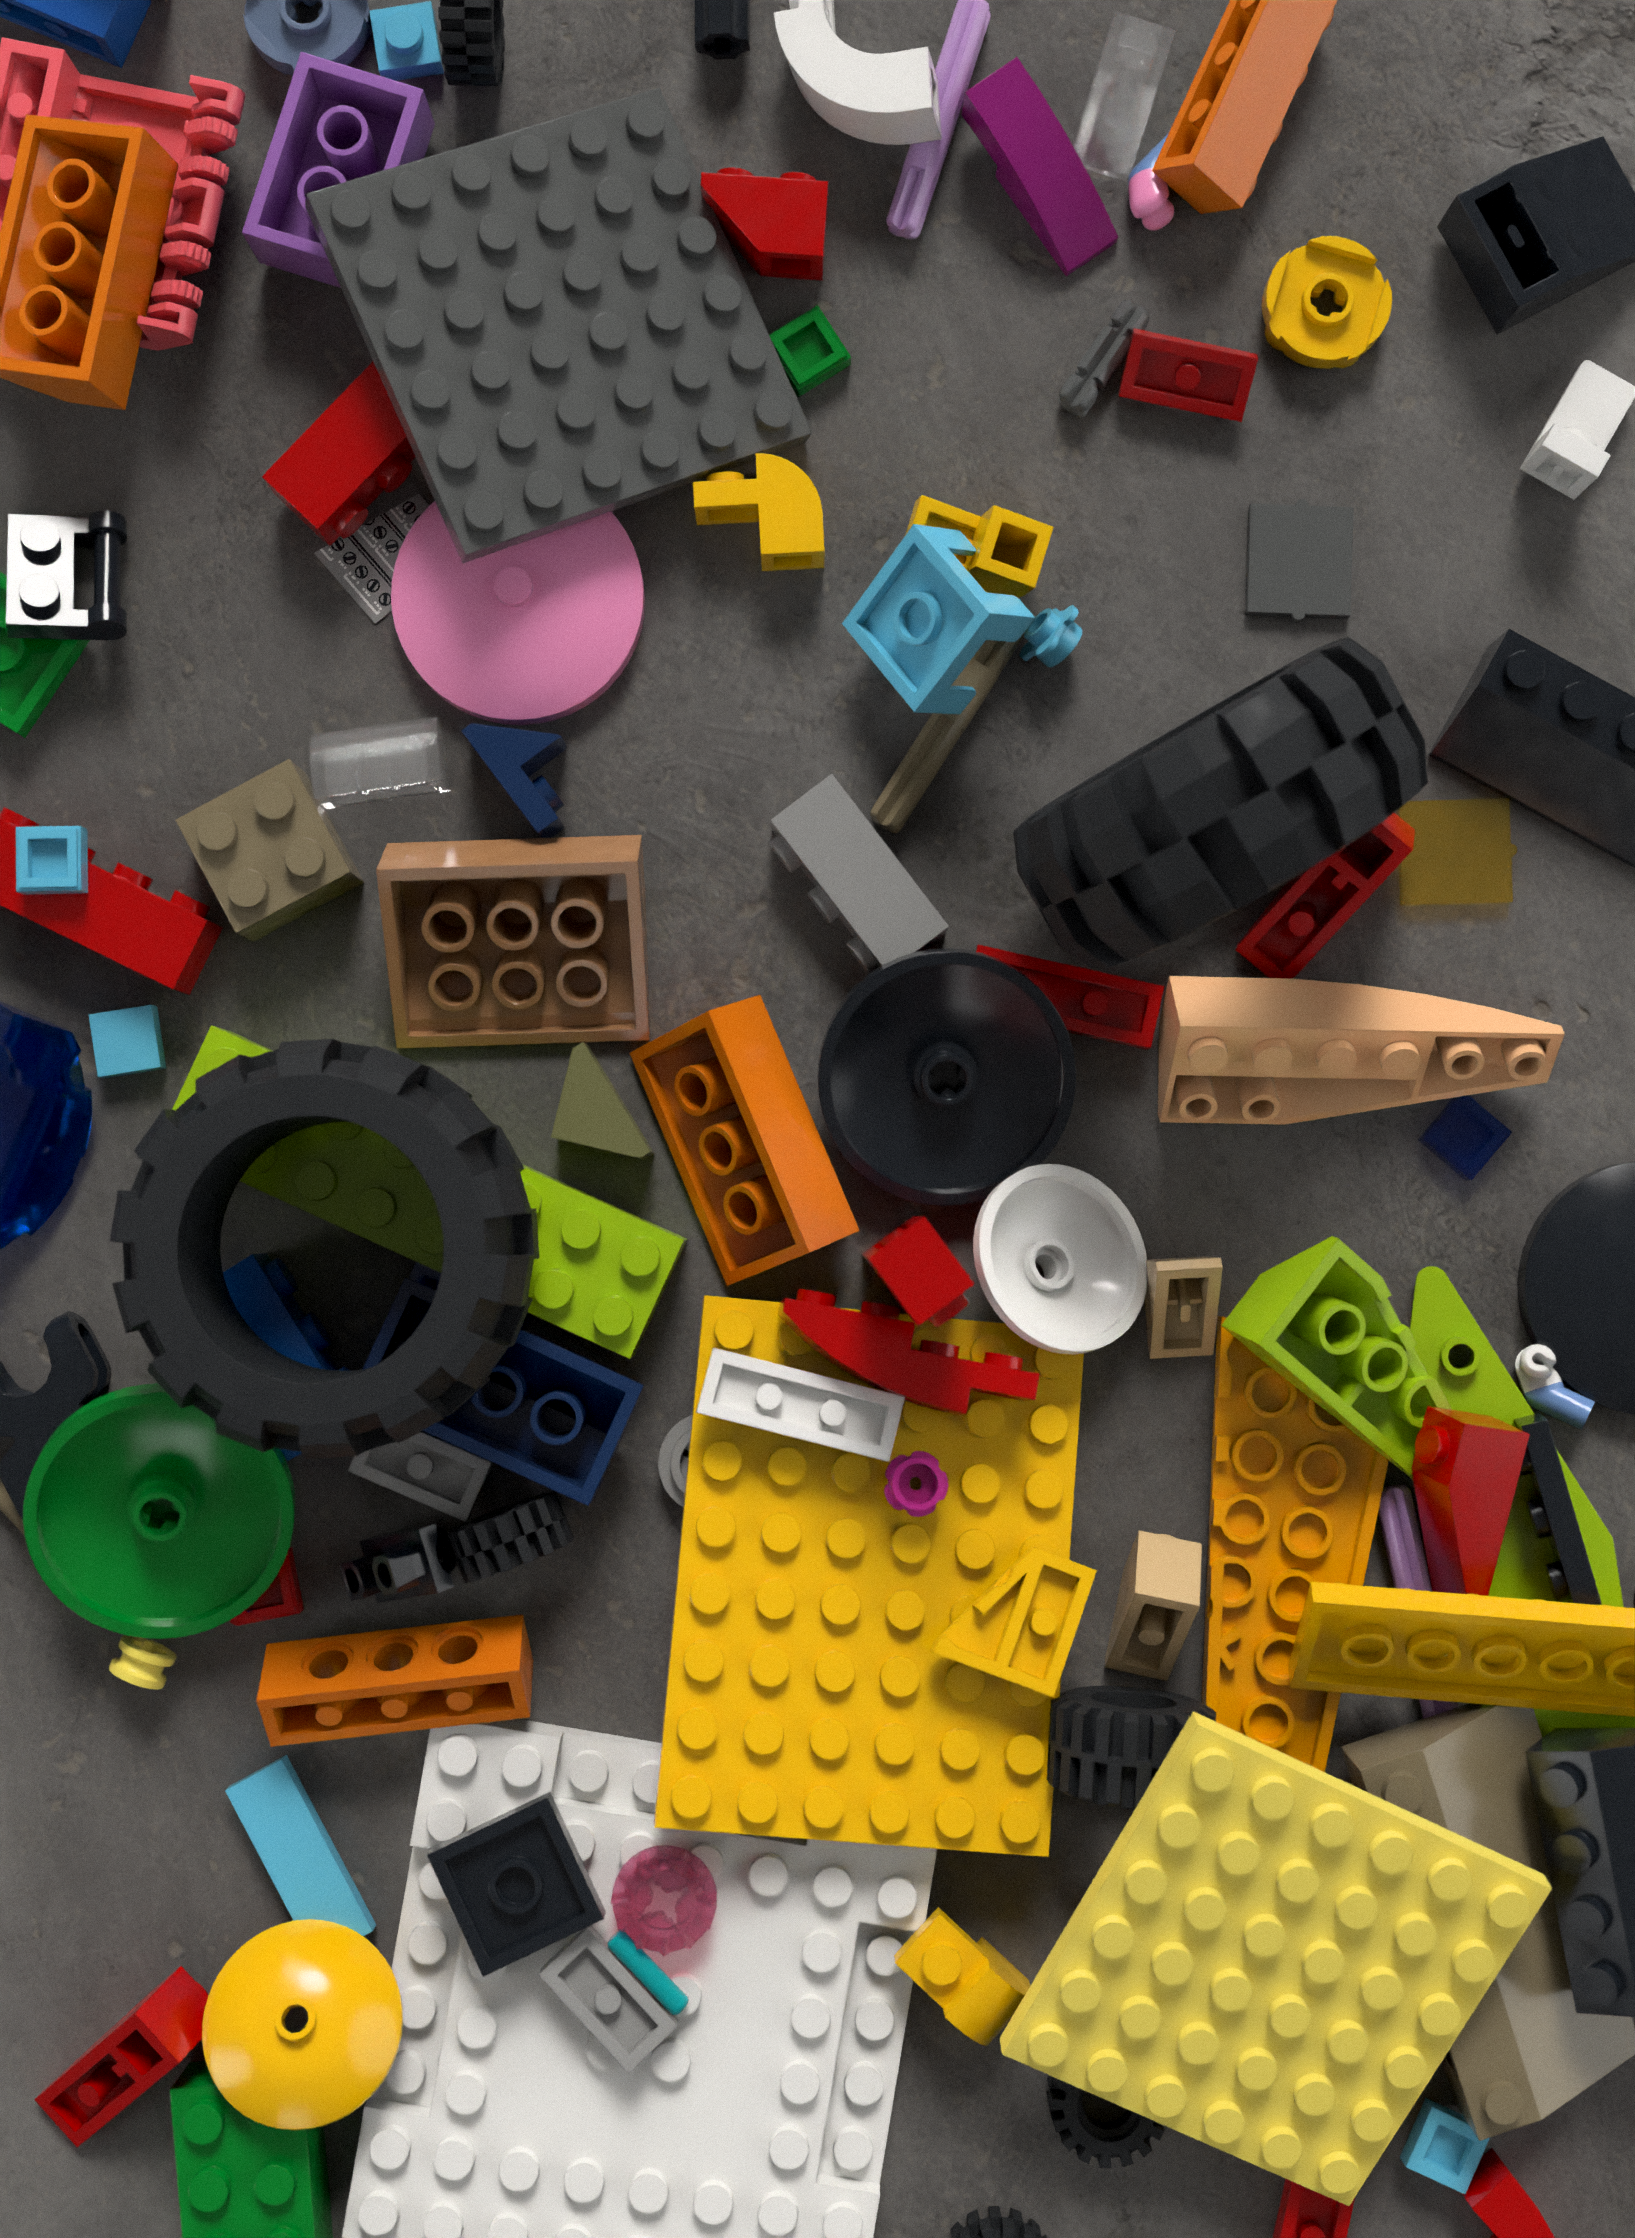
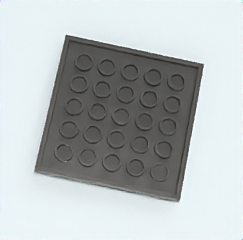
M660 88L306 194L305 208L462 563L706 478L712 473L724 472L755 461V453L775 454L806 443L812 434L718 218L701 195L700 177Z

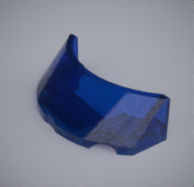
M0 1001V1249L10 1244L24 1232L31 1237L58 1208L71 1188L78 1164L87 1150L93 1110L92 1089L85 1086L82 1066L78 1057L82 1051L73 1033Z

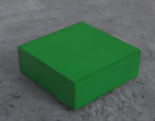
M818 305L769 335L798 398L851 365L850 354Z

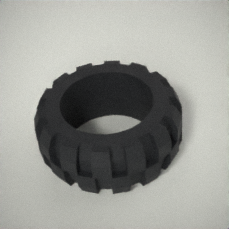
M1346 637L1323 645L1261 678L1117 761L1033 813L1013 831L1017 873L1037 905L1058 945L1091 969L1109 968L1170 944L1243 907L1320 863L1386 820L1421 792V789L1428 784L1425 739L1383 661L1350 637Z
M335 1039L281 1042L277 1050L253 1057L240 1054L195 1079L196 1092L176 1110L164 1108L135 1148L136 1155L143 1161L131 1190H118L109 1239L111 1242L122 1243L124 1281L112 1283L125 1332L139 1331L155 1359L149 1364L147 1368L148 1373L181 1409L194 1405L214 1419L217 1434L261 1452H266L272 1448L302 1452L306 1459L358 1456L367 1450L394 1442L401 1443L446 1416L453 1414L490 1380L489 1375L509 1347L514 1346L533 1300L528 1297L534 1259L539 1258L536 1208L530 1207L520 1172L524 1170V1167L501 1126L494 1125L472 1101V1094L433 1067L421 1064L376 1045L370 1047L340 1042ZM352 1122L378 1133L401 1150L425 1179L439 1211L443 1230L444 1253L442 1272L434 1300L417 1330L398 1350L379 1364L363 1370L337 1371L315 1368L292 1360L270 1347L255 1334L238 1312L229 1294L221 1264L220 1244L224 1215L229 1200L244 1173L260 1155L281 1139L297 1131L325 1123Z

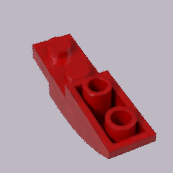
M798 1289L796 1300L784 1298L780 1301L778 1316L804 1342L826 1360L854 1378L880 1391L905 1397V1401L922 1407L961 1415L967 1413L970 1391L1019 1401L1036 1400L1040 1374L1023 1371L1024 1359L985 1352L983 1363L958 1358L959 1346L930 1340H921L919 1351L911 1349L915 1323L899 1320L900 1308L873 1302H862L860 1312L836 1308V1296L804 1289Z

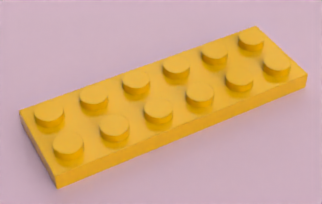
M1310 1582L1288 1665L1290 1688L1635 1717V1608L1554 1602L1540 1599L1529 1600L1481 1596L1477 1594L1420 1591L1407 1588L1396 1589L1347 1585L1344 1583Z

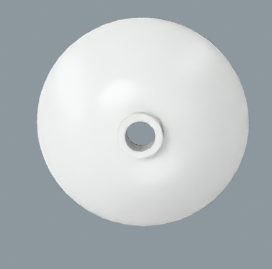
M1040 1164L1022 1169L1003 1180L993 1189L983 1203L977 1217L973 1237L976 1272L988 1302L1000 1319L1013 1332L1030 1344L1050 1352L1082 1354L1097 1350L1114 1342L1130 1328L1142 1308L1147 1291V1255L1143 1239L1134 1218L1120 1198L1110 1188L1082 1170L1060 1164ZM1035 1262L1042 1267L1044 1278L1038 1272Z

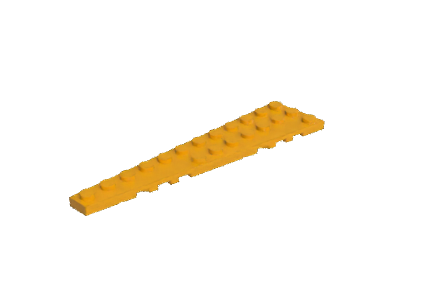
M1217 1316L1202 1703L1216 1712L1217 1723L1325 1772L1341 1692L1290 1688L1288 1665L1310 1582L1344 1583L1359 1586L1364 1584L1389 1460L1263 1362L1221 1326L1227 1317Z

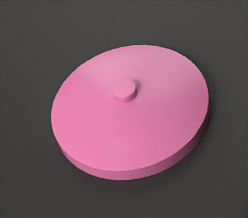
M434 501L415 521L399 550L392 577L391 605L395 629L400 643L418 674L435 693L457 709L474 717L501 724L530 725L554 721L586 707L610 688L629 663L637 646L644 620L645 592L642 572L634 546L626 530L611 511L462 563Z

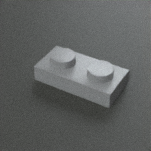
M422 1430L401 1443L394 1442L354 1456L348 1471L466 1522L473 1512L493 1462Z
M592 1925L580 1930L540 1969L539 1976L628 2074L678 2026V2019L671 2015L608 1949L607 1941Z

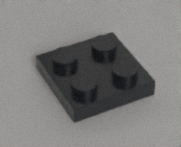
M551 1792L431 1848L427 1854L483 1977L603 1920L606 1911Z

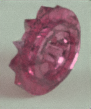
M660 1845L638 1852L623 1865L613 1886L611 1905L616 1918L617 1928L619 1931H625L637 1950L645 1948L666 1956L672 1951L683 1948L691 1949L696 1941L710 1929L716 1912L717 1889L710 1870L696 1855L680 1847ZM649 1878H652L656 1886L660 1885L665 1893H670L674 1890L679 1892L688 1887L675 1903L677 1923L674 1922L672 1917L668 1918L663 1910H658L654 1913L649 1911L642 1915L653 1899L652 1882Z

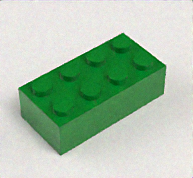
M206 2061L190 2062L170 2089L182 2238H333L324 2126L305 2130H284L258 2123L243 2115L224 2098L210 2075Z

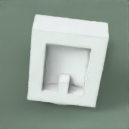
M1590 360L1583 361L1577 368L1520 469L1573 500L1577 498L1599 477L1611 455L1604 450L1635 398V386Z

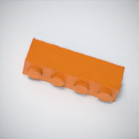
M1337 0L1229 1L1152 169V172L1164 180L1170 188L1200 214L1243 208L1245 201L1253 193L1261 166L1271 145L1278 138L1282 130V121L1297 88L1306 78L1308 64L1322 33L1333 19V9Z

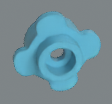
M1070 605L1063 611H1059L1057 608L1053 610L1047 608L1040 612L1024 633V637L1028 642L1021 649L1020 657L1024 661H1028L1033 656H1036L1047 667H1053L1063 661L1076 647L1082 636V628L1074 622L1078 615V609L1074 605Z

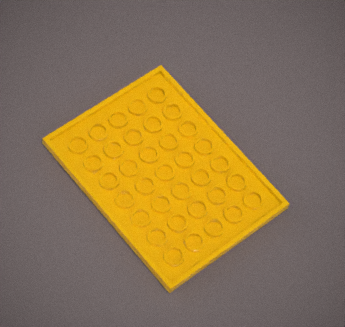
M704 1295L654 1827L1049 1857L1054 1788L1047 1780L1051 1700L1060 1697L1061 1677L1053 1698L940 1656L930 1650L933 1642L1030 1547H1036L1068 1560L1070 1559L1084 1353L1060 1354L1041 1349L1019 1337L1005 1323L952 1318L937 1328L928 1319L919 1326L915 1323L911 1349L920 1350L921 1340H930L959 1346L958 1358L983 1363L985 1352L1005 1354L1024 1359L1023 1371L1040 1374L1036 1400L1019 1401L970 1391L967 1413L961 1415L922 1407L904 1400L890 1460L886 1462L696 1413L712 1348L876 1389L829 1362L804 1342L778 1316L780 1302ZM846 1309V1310H851V1311L860 1312V1310H856V1309ZM907 1314L899 1315V1320L914 1322ZM915 1451L927 1452L934 1456L939 1462L938 1467L946 1473L948 1478V1491L945 1498L936 1503V1508L932 1513L921 1517L910 1516L907 1510L894 1509L884 1494V1487L888 1484L885 1471L889 1463L899 1455H906L908 1457ZM913 1477L909 1482L910 1488L918 1490L921 1487V1480Z

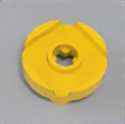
M1339 236L1317 237L1309 240L1307 245L1296 248L1291 253L1290 251L1287 252L1275 265L1263 292L1262 315L1266 325L1265 336L1267 342L1273 348L1282 351L1293 361L1308 367L1330 369L1352 366L1362 354L1375 344L1388 322L1392 308V290L1388 278L1384 283L1382 273L1375 266L1377 259L1363 245ZM1324 289H1329L1335 292L1333 297L1334 303L1342 306V312H1332L1330 316L1321 315L1317 312V307L1311 304L1310 297L1319 298Z

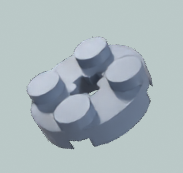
M246 0L244 8L245 28L255 49L270 66L288 75L294 74L300 52L348 66L359 55L366 40L372 34L368 0ZM302 1L305 5L311 7L317 2L321 3L322 6L318 10L319 17L311 23H297L298 16L294 9L296 4Z

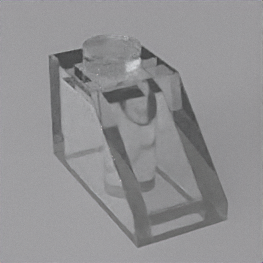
M1115 11L1074 143V148L1086 169L1128 182L1176 30Z

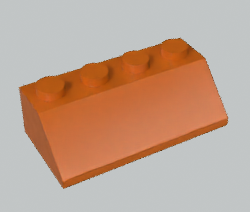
M26 114L0 231L1 379L69 403L126 410L143 332L137 324L138 315L146 317L179 166L144 128Z
M761 995L709 1010L629 1053L727 1286L860 1231Z

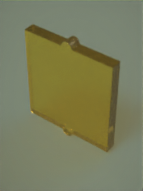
M1509 798L1408 801L1397 810V815L1415 829L1413 851L1399 865L1400 906L1502 904L1513 902L1512 856L1516 855L1518 850L1516 845L1511 844Z

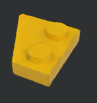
M1030 1547L933 1642L930 1651L1054 1698L1097 1570L1039 1548Z

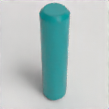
M618 1930L607 1942L608 1949L671 2015H678L687 2006L688 1997L624 1930Z

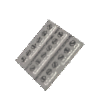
M419 493L365 523L347 538L341 537L335 540L331 546L326 545L314 552L375 624L392 611V577L399 550L415 521L429 507L428 503Z

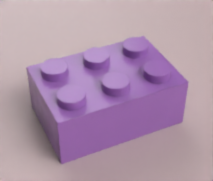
M300 52L242 230L243 236L259 263L341 288L305 208L306 194L423 159L435 126L423 89Z

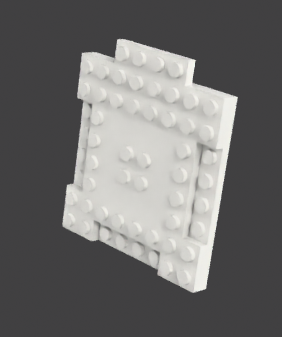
M523 1719L430 1729L410 1846H413L392 1963V1970L399 1985L403 2004L402 2037L399 2050L388 2075L364 2106L342 2238H873L880 2200V2178L913 1980L895 1964L894 1954L926 1921L937 1849L655 1828L654 1815L661 1743ZM551 1792L606 1911L604 1919L592 1926L607 1942L618 1930H624L688 1997V2004L678 2015H674L678 2019V2026L628 2074L539 1976L540 1969L578 1932L483 1977L427 1857L431 1848Z

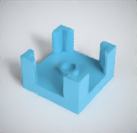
M913 524L845 618L842 625L914 712L961 714L976 695V690L968 686H951L986 640L1015 642L1022 636L1035 617L1016 596L984 591L955 557V555L973 556L976 552V548L960 530Z

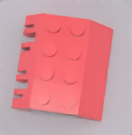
M2 37L0 43V231L26 114L144 128L179 166L146 317L138 315L137 324L143 331L139 347L159 351L193 343L198 314L194 311V308L198 309L201 306L203 291L199 287L194 286V284L183 281L182 276L209 269L211 252L207 248L214 246L225 195L221 185L227 184L230 170L226 164L215 158L208 157V155L235 146L238 129L234 127L241 120L245 93L230 83L190 75L189 84L196 97L83 75L79 73L64 49Z

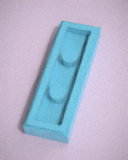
M287 1755L233 1783L225 1790L293 1921L314 1919L335 1922L358 1932L362 1936L374 1930L376 1923Z

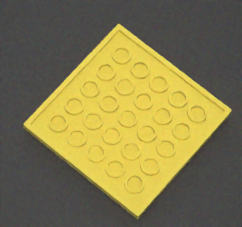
M1193 1711L1000 2036L1002 2055L1350 2206L1549 1895L1552 1887L1544 1874Z

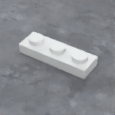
M712 1348L696 1413L889 1462L905 1397Z

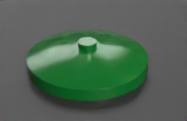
M158 1383L142 1384L119 1389L92 1400L74 1412L54 1431L37 1458L26 1486L23 1502L24 1536L33 1564L42 1580L52 1593L77 1615L104 1629L127 1636L151 1639L179 1638L198 1634L228 1622L250 1607L268 1589L282 1567L290 1547L295 1520V1491L289 1467L280 1449L272 1448L266 1452H261L216 1433L215 1420L194 1405L181 1409Z

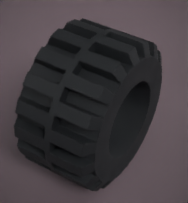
M1089 1686L1074 1688L1060 1693V1697L1051 1700L1047 1764L1048 1783L1063 1793L1086 1802L1135 1809L1192 1712L1194 1711L1215 1722L1216 1712L1191 1697L1147 1688Z

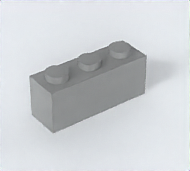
M830 774L771 819V830L776 837L769 842L770 847L790 873L799 867L815 886L807 893L809 898L829 923L839 918L848 929L853 938L846 943V946L868 974L896 958L925 950L946 934L949 925L833 774Z

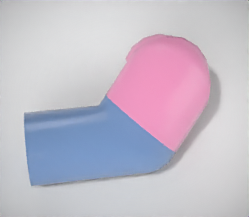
M1168 134L1133 168L1128 178L1129 203L1132 214L1137 219L1141 218L1143 226L1151 231L1165 227L1174 216V206L1168 200V185L1152 172Z

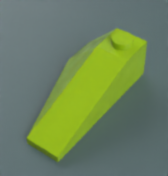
M1331 1236L1261 1273L1221 1326L1263 1362L1413 1479L1411 1467L1415 1456V1440L1419 1430L1422 1428L1427 1406L1451 1410L1452 1408L1437 1380L1428 1375L1414 1348L1417 1342L1409 1327L1401 1324L1388 1300L1391 1293L1383 1278L1339 1238Z

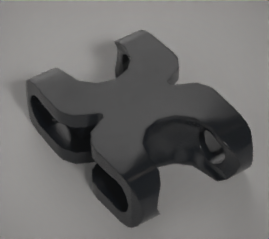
M71 1311L55 1317L45 1327L43 1337L48 1348L51 1370L46 1383L35 1393L20 1388L0 1361V1437H13L15 1439V1443L1 1459L0 1477L22 1520L26 1486L44 1445L54 1431L68 1417L92 1400L97 1399L110 1383L111 1367L93 1330L85 1318Z

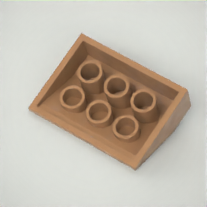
M642 835L387 843L376 868L396 1048L641 1041L650 1039L646 896Z

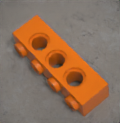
M514 1615L267 1643L256 1702L270 1746L530 1718L534 1660L524 1616Z

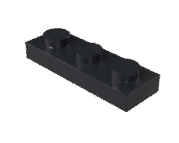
M1540 1413L1514 1419L1516 1428L1530 1434L1519 1476L1530 1474L1537 1499L1526 1501L1530 1520L1537 1539L1548 1537L1555 1562L1545 1564V1570L1555 1601L1567 1600L1568 1603L1602 1605L1548 1420Z

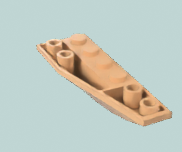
M1169 976L1159 1021L1158 1117L1160 1122L1285 1125L1547 1083L1565 1034L1562 1026L1491 1007L1402 990L1304 979Z

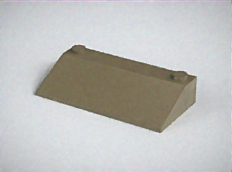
M1468 1703L1341 1746L1353 1786L1544 1874L1551 1886L1525 1753L1526 1750L1542 1739L1533 1708ZM1552 1890L1442 2060L1456 2106L1479 2141L1544 2119L1635 2055V2026L1632 2017L1576 2013Z

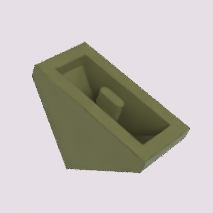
M582 1042L572 1048L551 1138L642 1160L655 1154L590 1047Z

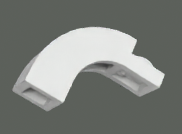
M789 0L790 10L774 12L778 38L799 90L809 105L827 123L852 137L886 145L916 144L942 139L938 79L928 47L884 54H873L856 50L845 44L836 35L834 0Z

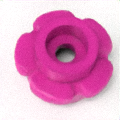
M915 1451L908 1457L906 1455H899L894 1458L885 1471L888 1484L884 1487V1494L889 1504L896 1510H907V1513L914 1517H921L932 1513L936 1508V1503L939 1500H943L948 1491V1478L946 1473L938 1467V1460L931 1454L923 1451ZM913 1477L921 1480V1487L918 1490L910 1488L909 1482Z

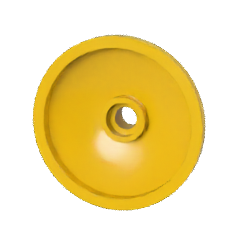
M314 1919L295 1920L276 1925L257 1934L241 1946L223 1966L212 1985L205 2005L202 2022V2044L206 2065L215 2085L235 2109L246 2117L269 2127L284 2130H305L322 2127L342 2119L358 2109L374 2094L394 2063L399 2050L403 2029V2004L399 1985L387 1960L369 1940L358 1932L335 1922ZM295 2007H304L308 2013L307 2025L300 2032L290 2033L285 2025L286 2015Z

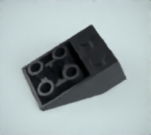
M1604 136L1513 165L1458 194L1437 228L1498 335L1635 262V192Z

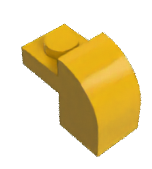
M755 453L757 479H744V475L741 473L724 471L708 475L706 481L693 482L694 509L697 525L759 522L762 571L824 568L825 547L821 500L811 479L794 463L772 454Z
M921 495L915 501L906 534L913 524L960 530L976 548V552L973 556L955 555V557L984 591L1014 595L1020 598L1036 587L1054 527L993 505L982 516H978Z
M939 1907L894 1954L895 1964L943 2008L945 2018L970 2039L984 2046L989 2045L1009 2023L1031 1986L1029 1980L983 1936L976 1943Z

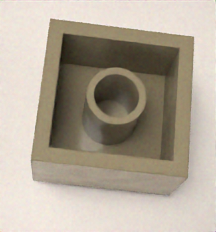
M291 759L276 765L175 820L235 933L253 942L364 883L308 776Z

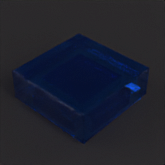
M1466 1095L1452 1098L1419 1137L1418 1141L1465 1181H1470L1500 1148L1512 1131L1472 1097Z

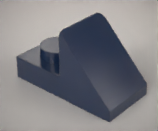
M471 723L461 730L541 838H552L565 828L555 814L556 811L564 806L558 795L542 775L532 782L528 778L567 748L562 736Z

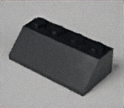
M1508 629L1485 650L1433 745L1429 756L1635 868V697L1517 632Z

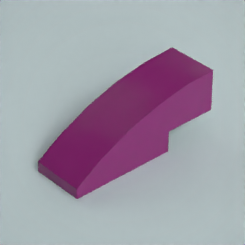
M1015 57L965 91L962 117L996 163L995 177L1064 275L1067 277L1118 241V235L1085 166L1043 94L1018 57Z

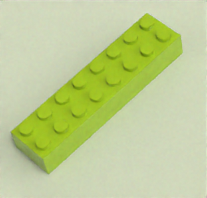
M211 1025L172 1110L179 1108L196 1092L195 1079L240 1054L253 1057L273 1050L231 1031ZM333 1122L297 1131L268 1148L253 1162L240 1179L242 1183L433 1270L442 1272L444 1253L443 1230L439 1211L425 1179L401 1150L378 1133L352 1122ZM523 1165L524 1170L520 1173L530 1207L536 1208L539 1243V1258L534 1259L528 1297L533 1299L528 1313L624 1357L632 1358L639 1348L688 1239Z

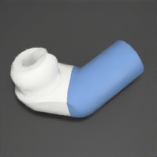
M1533 1344L1523 1349L1516 1358L1515 1370L1523 1396L1528 1405L1582 1430L1595 1401L1564 1387L1562 1378L1553 1368L1554 1364H1556V1357L1547 1346Z

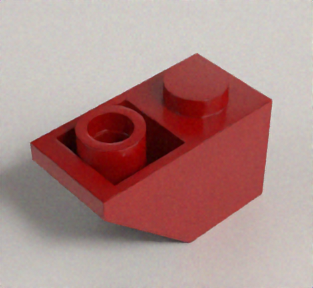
M735 167L722 168L716 173L701 172L700 185L703 199L715 212L726 238L760 276L823 281L828 181L816 180L813 176L802 172H787L780 175L779 178L753 176L751 172Z

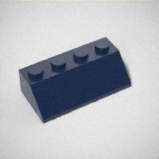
M409 1277L404 1278L363 1369L379 1364L398 1350L411 1337L426 1316L437 1290ZM520 1329L514 1346L506 1350L490 1373V1380L453 1414L446 1416L423 1431L589 1506L598 1493L644 1385Z

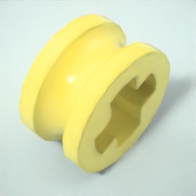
M127 1635L122 1636L118 1644L119 1649L123 1651L120 1658L111 1660L109 1671L130 1684L153 1690L162 1689L167 1681L166 1676L163 1674V1669L174 1664L176 1654L171 1649L155 1641Z

